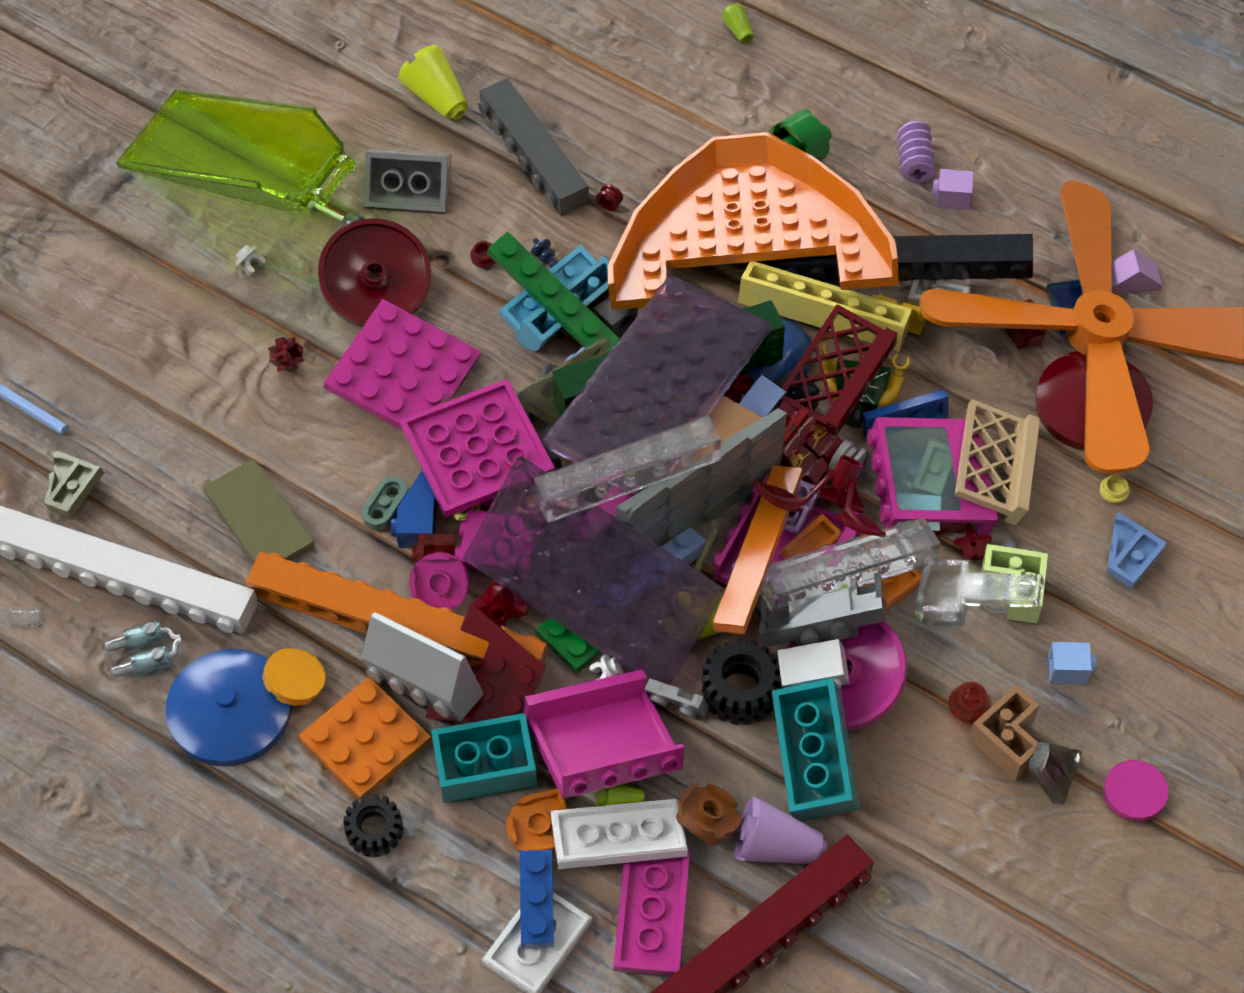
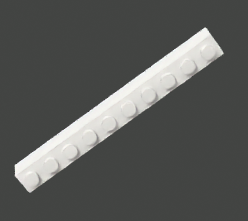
M0 506V555L7 559L14 560L16 558L25 561L34 568L41 569L43 567L52 570L60 577L68 578L70 576L79 579L90 587L97 585L106 588L117 596L124 594L133 597L144 605H150L151 603L160 606L170 614L180 613L189 616L197 623L204 624L207 622L216 625L220 630L227 633L234 631L244 634L258 606L254 589Z

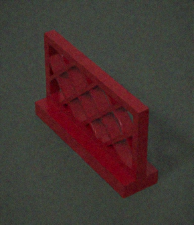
M836 304L781 389L786 391V393L779 402L786 400L796 409L808 404V408L805 407L809 411L808 414L815 417L819 424L826 428L828 433L837 437L896 346L897 332L888 327L884 330ZM838 315L850 321V329L835 332L833 323ZM870 331L877 335L873 343L860 346L857 333ZM853 334L856 347L840 350L837 338ZM833 339L836 352L820 355L818 349L820 342ZM858 353L860 358L858 366L845 369L842 356ZM838 357L841 370L825 374L822 361ZM818 362L821 375L805 378L803 373L805 365ZM843 376L844 388L830 392L827 379ZM823 381L826 394L810 397L806 384ZM803 385L806 398L794 401L786 396L790 388ZM828 399L830 409L825 417L813 411L811 403Z

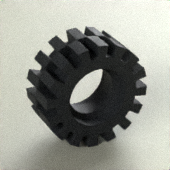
M367 794L363 795L362 802L359 803L355 799L352 802L353 808L348 806L346 809L347 817L344 816L343 819L345 834L349 845H353L354 851L357 853L362 850L363 856L369 857V853L373 852L374 857H380L379 851L384 850L385 855L390 853L389 847L392 845L396 848L398 845L397 839L402 838L403 822L401 813L397 809L396 803L394 801L390 803L387 796L383 795L381 800L378 794H373L372 799H368ZM370 816H380L385 820L386 825L381 833L368 835L361 829L362 822Z

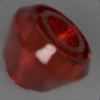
M965 682L954 688L950 693L948 705L951 713L957 719L963 722L974 723L991 708V699L982 685L976 682Z

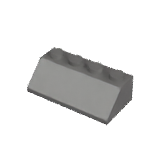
M376 612L371 615L361 656L367 667L366 673L377 683L384 682L400 695L403 693L408 694L421 706L427 704L433 707L438 714L445 718L450 716L461 722L484 695L465 656Z

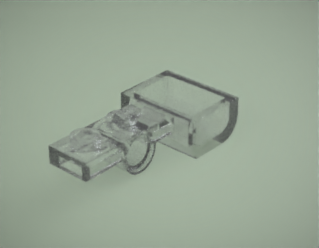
M925 559L914 611L920 621L929 625L963 626L968 605L981 606L982 609L993 614L1006 613L1009 606L1040 607L1044 579L1042 574L974 573L969 560Z

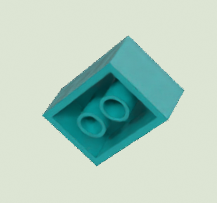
M525 713L431 730L443 803L537 786L536 768Z

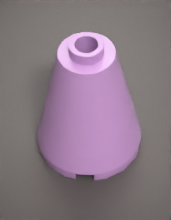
M752 797V800H749L739 825L741 836L740 840L736 839L734 855L735 859L748 862L811 864L826 852L827 841L823 840V833L760 798Z

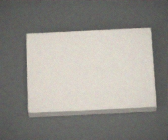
M553 892L554 947L521 948L519 909L483 957L482 964L525 993H541L590 926L592 917Z

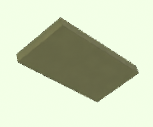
M254 459L202 487L204 494L254 563L260 551L268 554L277 553L286 560L291 561L315 547L312 537Z

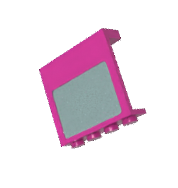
M876 418L872 429H869L867 432V444L872 447L871 468L872 471L876 472L877 477L875 493L877 497H880L879 516L880 521L884 522L886 534H892L898 522L975 523L979 535H990L998 521L997 512L954 496L966 419ZM979 434L972 435V439L979 448L982 447L983 441ZM975 456L969 458V462L975 471L983 468ZM988 474L980 475L979 477L987 488L991 487ZM971 479L965 482V489L975 493L979 492Z

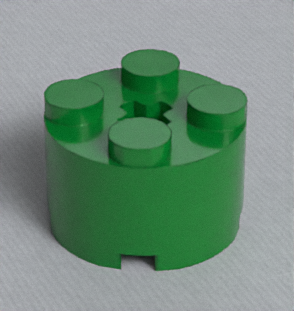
M802 109L769 130L770 134L812 155L819 161L825 159L829 153V140L832 138L831 131L826 125H822L808 109Z

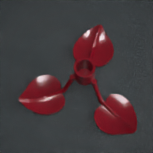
M841 455L834 471L829 469L826 476L804 498H796L792 493L780 487L759 483L756 478L753 481L758 492L768 502L792 512H801V506H804L818 492L824 499L838 504V506L845 509V512L839 511L837 517L850 529L866 535L886 537V532H883L869 518L861 515L864 513L865 507L858 498L855 488L857 483L855 481L863 465L854 458ZM830 479H832L831 485L834 488H822Z

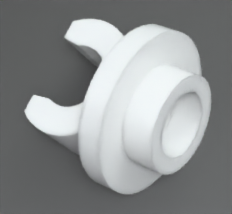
M246 245L235 255L238 259L235 265L238 267L243 263L244 271L250 276L255 272V269L250 265V261L257 262L260 267L266 262L261 254L254 253L258 249L256 245L251 248Z
M608 654L601 657V662H595L589 667L590 671L595 674L602 671V676L598 679L623 674V668L616 657L612 658Z

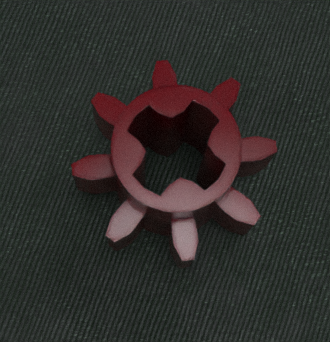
M295 337L275 339L276 345L268 347L270 351L269 363L276 366L278 372L298 370L297 363L304 362L303 346L296 342Z

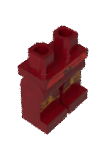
M784 400L774 408V410L780 409L787 413L781 466L802 468V480L814 485L828 469L833 455L844 441L838 436L835 438L820 426L815 417L808 414L809 411L804 406L796 409Z

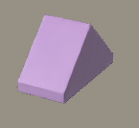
M1135 249L1112 262V293L1162 288L1157 264Z

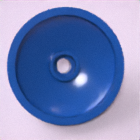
M781 318L785 325L783 359L774 365L756 368L745 374L753 379V383L750 385L753 386L761 375L773 382L794 370L811 344L810 338L802 328L789 320ZM812 363L805 365L803 368L805 374L810 370Z

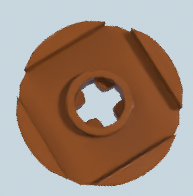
M699 783L692 784L687 787L678 801V812L676 814L678 823L686 827L694 835L702 838L708 845L715 846L720 841L731 838L742 819L741 813L738 816L735 809L738 805L735 799L727 791L716 785L707 784L705 788L697 787ZM709 809L713 814L710 815L706 811Z

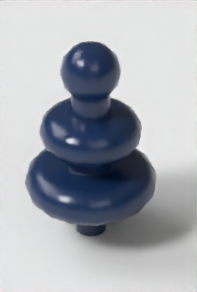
M535 238L533 240L535 245L531 249V254L535 257L539 256V261L542 263L548 262L551 269L558 263L557 260L553 259L555 251L549 249L551 241L549 239L539 241L538 238Z

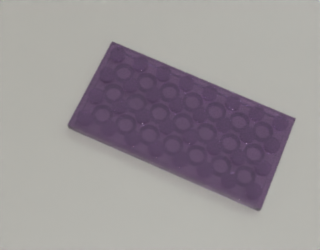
M670 274L545 436L543 447L579 464L685 426L684 444L598 474L608 481L634 494H638L663 479L770 332L771 323ZM658 440L655 443L657 444L655 449L665 446L667 440ZM660 441H664V444L662 446H658L659 444L657 443ZM650 443V450L646 452L653 450V443ZM640 447L636 448L633 457L639 453L644 454ZM631 451L623 453L621 460L624 461L631 458L629 456ZM611 457L608 460V466L618 463L620 457ZM612 458H617V461L615 463H611L612 461L610 460ZM606 461L597 462L594 465V469L600 470L604 468ZM603 463V466L597 468V464ZM591 464V465L589 466V469H587V470L591 471V468H592V465H593V464Z
M522 456L518 457L514 462L462 558L499 584L505 585V588L604 654H607L610 658L616 657V662L631 672L643 669L647 676V682L651 678L667 685H671L726 590L570 487L564 486L560 488L559 480Z

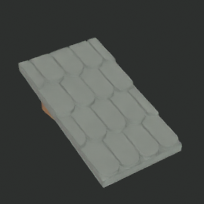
M714 391L686 428L685 443L671 448L638 494L616 506V567L623 571L632 568L689 527L694 530L706 520L713 521L741 499L744 501L748 500L755 486L754 479L756 478L759 483H762L766 474L770 475L773 465L781 466L787 413L776 409L762 417Z

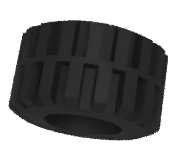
M738 639V643L734 644L732 640L725 642V647L723 648L718 645L714 648V654L709 653L706 658V664L703 666L702 693L707 704H709V711L713 715L718 712L719 719L724 722L727 718L731 719V724L738 725V721H744V725H749L752 719L755 718L759 722L763 719L764 713L769 715L773 711L774 705L772 691L780 689V666L776 665L777 658L774 654L768 655L769 649L764 647V645L761 648L757 647L758 642L751 640L750 644L744 643L745 639ZM734 674H746L754 678L758 684L748 690H737L727 685L724 680Z

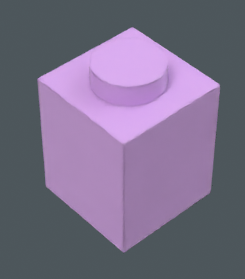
M940 169L939 179H933L932 196H937L936 208L969 210L972 197L973 172Z

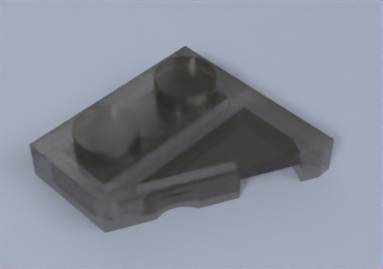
M1038 742L1035 753L1030 758L1029 770L1053 804H1064L1082 752L1052 743Z

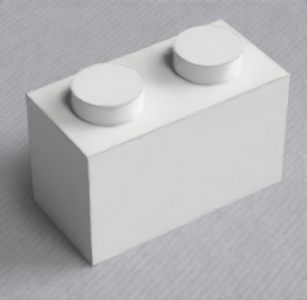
M839 639L777 650L783 688L831 678L835 680L839 688H841V685L850 684L845 649Z

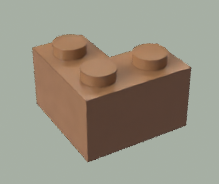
M1017 685L973 723L969 740L1015 782L1037 762L1042 745L1025 731L1035 722L1040 705Z

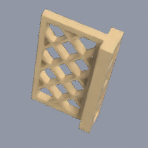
M971 399L967 407L954 496L1004 514V522L1015 526L1029 510L1040 418L1029 414L1026 419H1022ZM975 412L983 414L989 422L982 425L975 416ZM1001 423L1014 426V433L1008 435ZM993 427L1001 439L993 441L986 430ZM977 433L986 444L980 448L972 439V435ZM1005 444L1011 452V456L1005 458L997 446ZM990 450L998 462L990 464L983 452ZM975 456L983 468L975 471L969 462V458ZM1002 467L1008 475V479L1002 481L994 469ZM987 473L995 485L987 488L979 476ZM971 479L979 492L975 493L965 489V482ZM999 490L1005 498V504L996 501L991 492Z

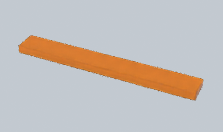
M773 465L766 484L785 489L796 497L803 478L802 468ZM761 496L713 621L714 631L745 634L790 513L788 510L774 506L763 496Z

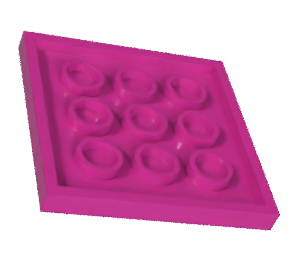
M382 299L324 381L323 388L402 430L399 423L400 419L437 406L447 397H454L480 359L481 351Z
M508 379L399 420L400 427L445 518L555 475V467Z

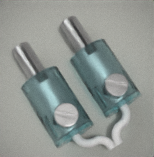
M159 619L123 630L124 637L105 642L107 652L128 647L129 652L164 642L163 632H167L172 639L176 640L173 642V650L170 653L167 646L163 645L131 655V662L112 668L113 676L117 678L135 672L136 677H140L172 667L170 657L176 654L177 645L182 642L180 634L175 635L171 629L161 628Z

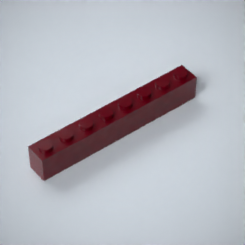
M848 834L845 835L651 993H727L732 988L735 990L741 988L749 980V974L757 967L761 970L769 965L775 957L774 953L782 947L784 949L791 947L798 940V934L806 927L812 929L819 924L824 917L823 913L829 908L837 909L848 898L847 894L855 887L858 890L863 888L872 878L871 873L874 861Z

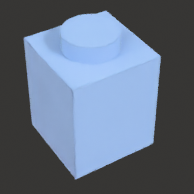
M1052 642L1048 654L1050 684L1087 685L1091 673L1096 671V656L1090 653V643Z

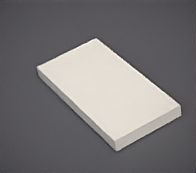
M678 799L551 811L558 869L687 857L688 849L684 828L676 820Z

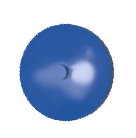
M225 649L206 654L190 663L181 671L169 690L165 709L169 730L181 750L193 759L208 765L235 766L259 758L276 745L289 724L292 705L281 703L271 691L269 693L265 688L262 676L267 658L247 650Z

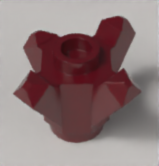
M503 579L493 581L486 589V592L471 603L478 606L483 613L498 625L506 627V621L512 616L519 618L528 614V605L515 593L511 583Z

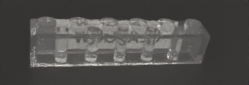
M705 416L534 478L536 499L547 522H551L721 460V438L709 416Z
M924 517L913 521L908 520L900 525L881 529L883 532H886L885 538L872 535L852 537L838 544L826 545L818 550L797 554L776 563L771 562L760 595L771 614L789 609V601L848 588L851 590L850 579L856 578L860 587L875 582L874 573L880 572L883 580L937 563L941 543Z

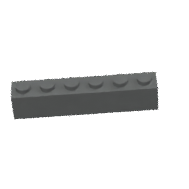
M506 78L480 90V103H478V107L484 118L488 117L496 135L503 137L506 148L511 154L514 153L521 169L524 172L528 171L533 185L537 190L541 189L544 193L551 209L555 208L558 214L563 216L589 204V186L509 79Z

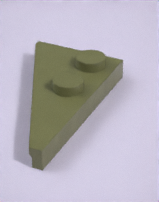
M603 337L552 371L604 355L612 342ZM551 371L516 395L525 410L560 429L563 423L554 405Z

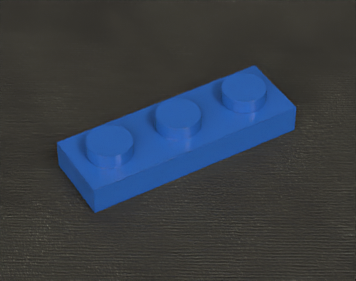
M943 389L863 412V435L867 440V432L869 429H872L877 417L949 418V396ZM885 428V435L888 436L912 428Z
M552 850L520 851L521 948L554 947Z

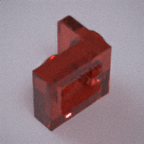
M418 534V545H413L412 562L417 563L426 555L436 552L454 555L456 549L455 534Z

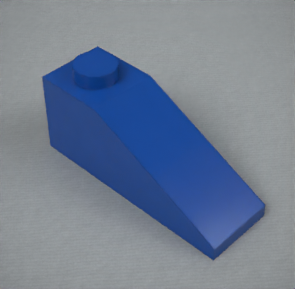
M422 471L399 504L397 519H392L391 535L392 537H397L398 548H434L437 500Z

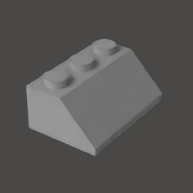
M369 149L365 152L364 207L446 212L451 182L452 154Z

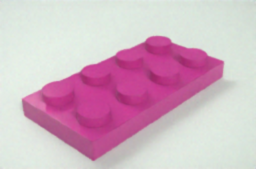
M687 848V857L624 863L613 971L672 976L680 969L690 859L689 848Z

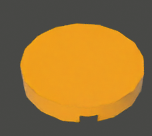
M296 648L281 649L273 653L265 664L262 676L264 686L269 693L271 691L281 703L293 706L306 705L319 696L324 687L326 677L322 664L315 656L305 650Z

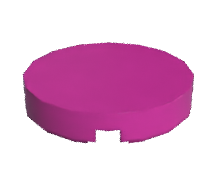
M436 552L426 555L416 563L410 572L409 587L413 598L420 599L432 607L439 609L443 607L453 610L462 604L468 595L470 577L468 569L460 559L450 553Z
M1127 760L1118 763L1109 771L1104 782L1103 796L1108 807L1118 817L1142 823L1154 819L1162 812L1168 799V784L1163 774L1153 765L1139 760Z

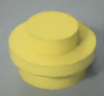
M1110 475L1101 482L1099 492L1104 500L1117 504L1128 498L1130 487L1124 477Z

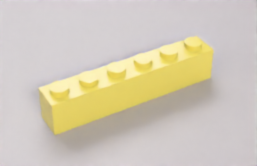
M749 262L741 277L738 303L753 306L772 300L780 316L819 328L823 326L836 304L884 330L888 327L897 332V344L893 350L900 352L908 333L912 309L851 290H841L840 287L758 262ZM840 315L837 316L833 323L835 332L851 328L850 321ZM870 331L857 333L859 340L873 343L877 335Z

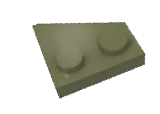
M55 451L53 453L54 471L49 474V489L46 491L44 504L48 510L72 518L101 479L104 472L98 465Z

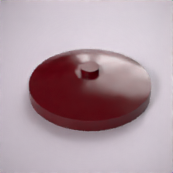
M378 218L351 222L335 232L321 252L318 264V282L321 293L329 307L338 316L351 324L363 327L382 299L413 315L421 307L428 294L431 281V265L426 249L410 230L396 222Z
M1075 351L1057 358L1043 371L1036 389L1035 406L1040 421L1053 437L1067 446L1084 451L1087 355ZM1126 361L1143 425L1146 429L1153 408L1152 392L1141 372Z

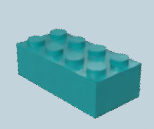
M831 678L773 690L772 697L788 805L792 816L799 821H805L860 810L841 689L835 680Z

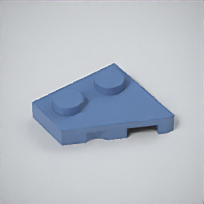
M1118 512L1114 521L1106 573L1130 589H1133L1166 549L1167 542Z

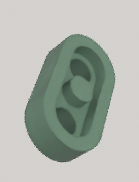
M395 476L384 478L362 509L363 521L369 529L383 530L396 517L397 508L407 494L406 483L401 478ZM392 493L398 494L395 497H389ZM376 516H382L380 519H373Z

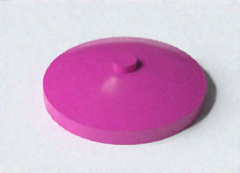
M885 621L858 627L859 636L840 640L845 649L850 683L841 685L840 688L847 731L867 727L884 717L897 703L905 687L907 679L906 654L898 636ZM790 642L788 648L797 647L796 642Z

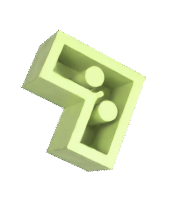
M987 544L982 563L979 588L1009 592L1007 619L1037 624L1043 604L1048 553Z

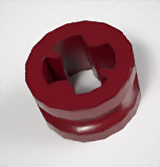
M611 184L603 185L601 192L596 195L597 203L608 211H616L624 199L622 192Z

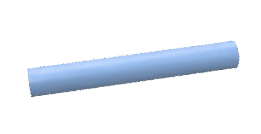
M0 385L1 398L59 434H66L69 429L67 424L4 385Z

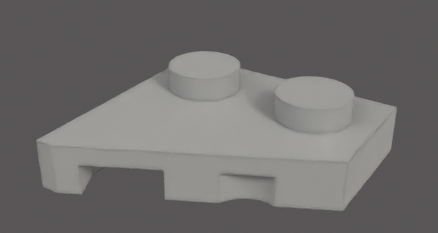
M649 678L644 689L651 696L650 700L653 703L667 708L668 703L679 708L678 713L695 720L696 716L705 719L709 710V705L703 696L698 694L691 696L682 692L680 688Z

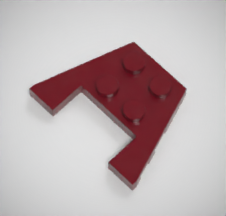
M470 604L460 630L488 641L489 645L476 675L484 695L462 721L478 722L523 714L525 697L537 693L547 666L505 632L500 625L483 613L478 606ZM429 706L425 716L428 719L458 721L450 716L447 718L441 716L431 706Z

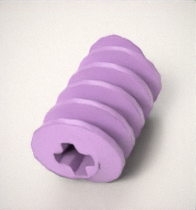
M911 121L906 123L899 129L897 134L900 171L903 178L913 183L927 182L936 173L934 168L935 161L933 159L934 152L932 151L931 128L925 122Z

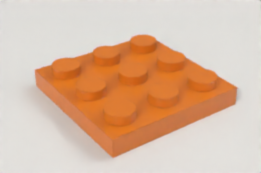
M370 677L366 678L298 735L299 741L360 802L363 801V795L367 794L368 797L432 742L431 736Z

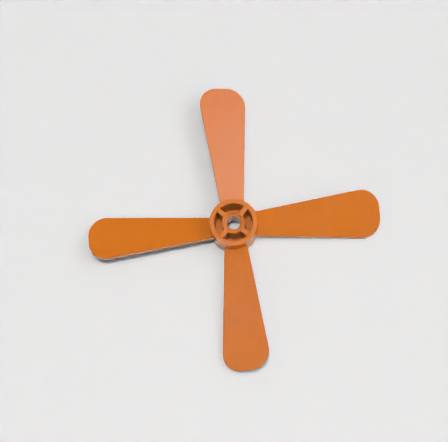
M1071 180L1064 183L1060 197L1083 295L1078 298L1073 309L944 289L925 291L921 295L919 306L924 318L936 325L945 327L1066 330V336L1070 344L1078 352L1087 355L1085 462L1091 469L1099 473H1126L1134 471L1144 464L1149 455L1150 446L1122 349L1125 341L1244 364V307L1131 308L1124 299L1112 293L1111 205L1106 196L1097 188Z

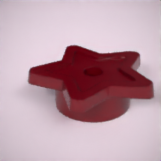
M969 527L966 536L956 538L953 544L961 549L964 561L978 560L984 558L986 546L992 541V537L989 535H979L973 527ZM975 543L976 547H972L971 544Z

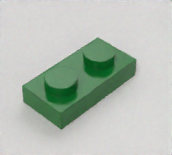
M559 611L535 629L536 635L543 642L547 643V646L576 674L599 657V650Z

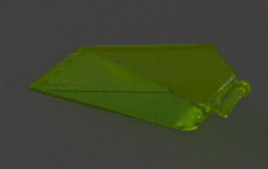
M177 89L172 92L116 162L119 168L296 213H300L305 209L310 201H316L321 206H327L332 199V193L346 174L351 173L356 167V162L351 157L345 155L343 142L314 107ZM337 168L335 172L332 174V176L329 178V180L326 182V184L323 186V188H321V186L324 184V182L327 180V178L330 176L333 170Z

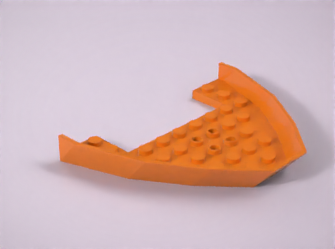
M768 132L712 137L673 168L634 210L608 264V288L611 310L669 305L667 269L836 254L841 290L898 285L896 243L859 190L812 155Z

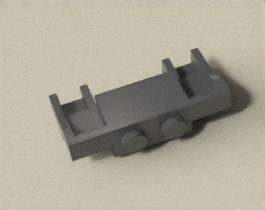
M880 572L874 573L875 584L859 588L856 578L850 579L851 594L848 588L791 601L788 595L784 594L785 604L775 607H769L766 598L760 599L761 622L759 629L764 647L795 641L798 647L835 639L843 640L859 636L858 627L887 621L885 588Z

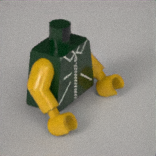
M826 342L822 346V354H827L825 350ZM899 353L894 355L892 359L895 367L894 373L891 372L892 367H881L845 424L852 428L860 427L863 422V412L891 405L898 399L904 380L903 371L907 370L911 365L909 356L904 366H898L896 362ZM834 358L823 362L825 374L841 370L839 359H837V363L834 362ZM843 359L845 369L856 367L860 363ZM843 376L827 379L830 392L842 390L845 386Z

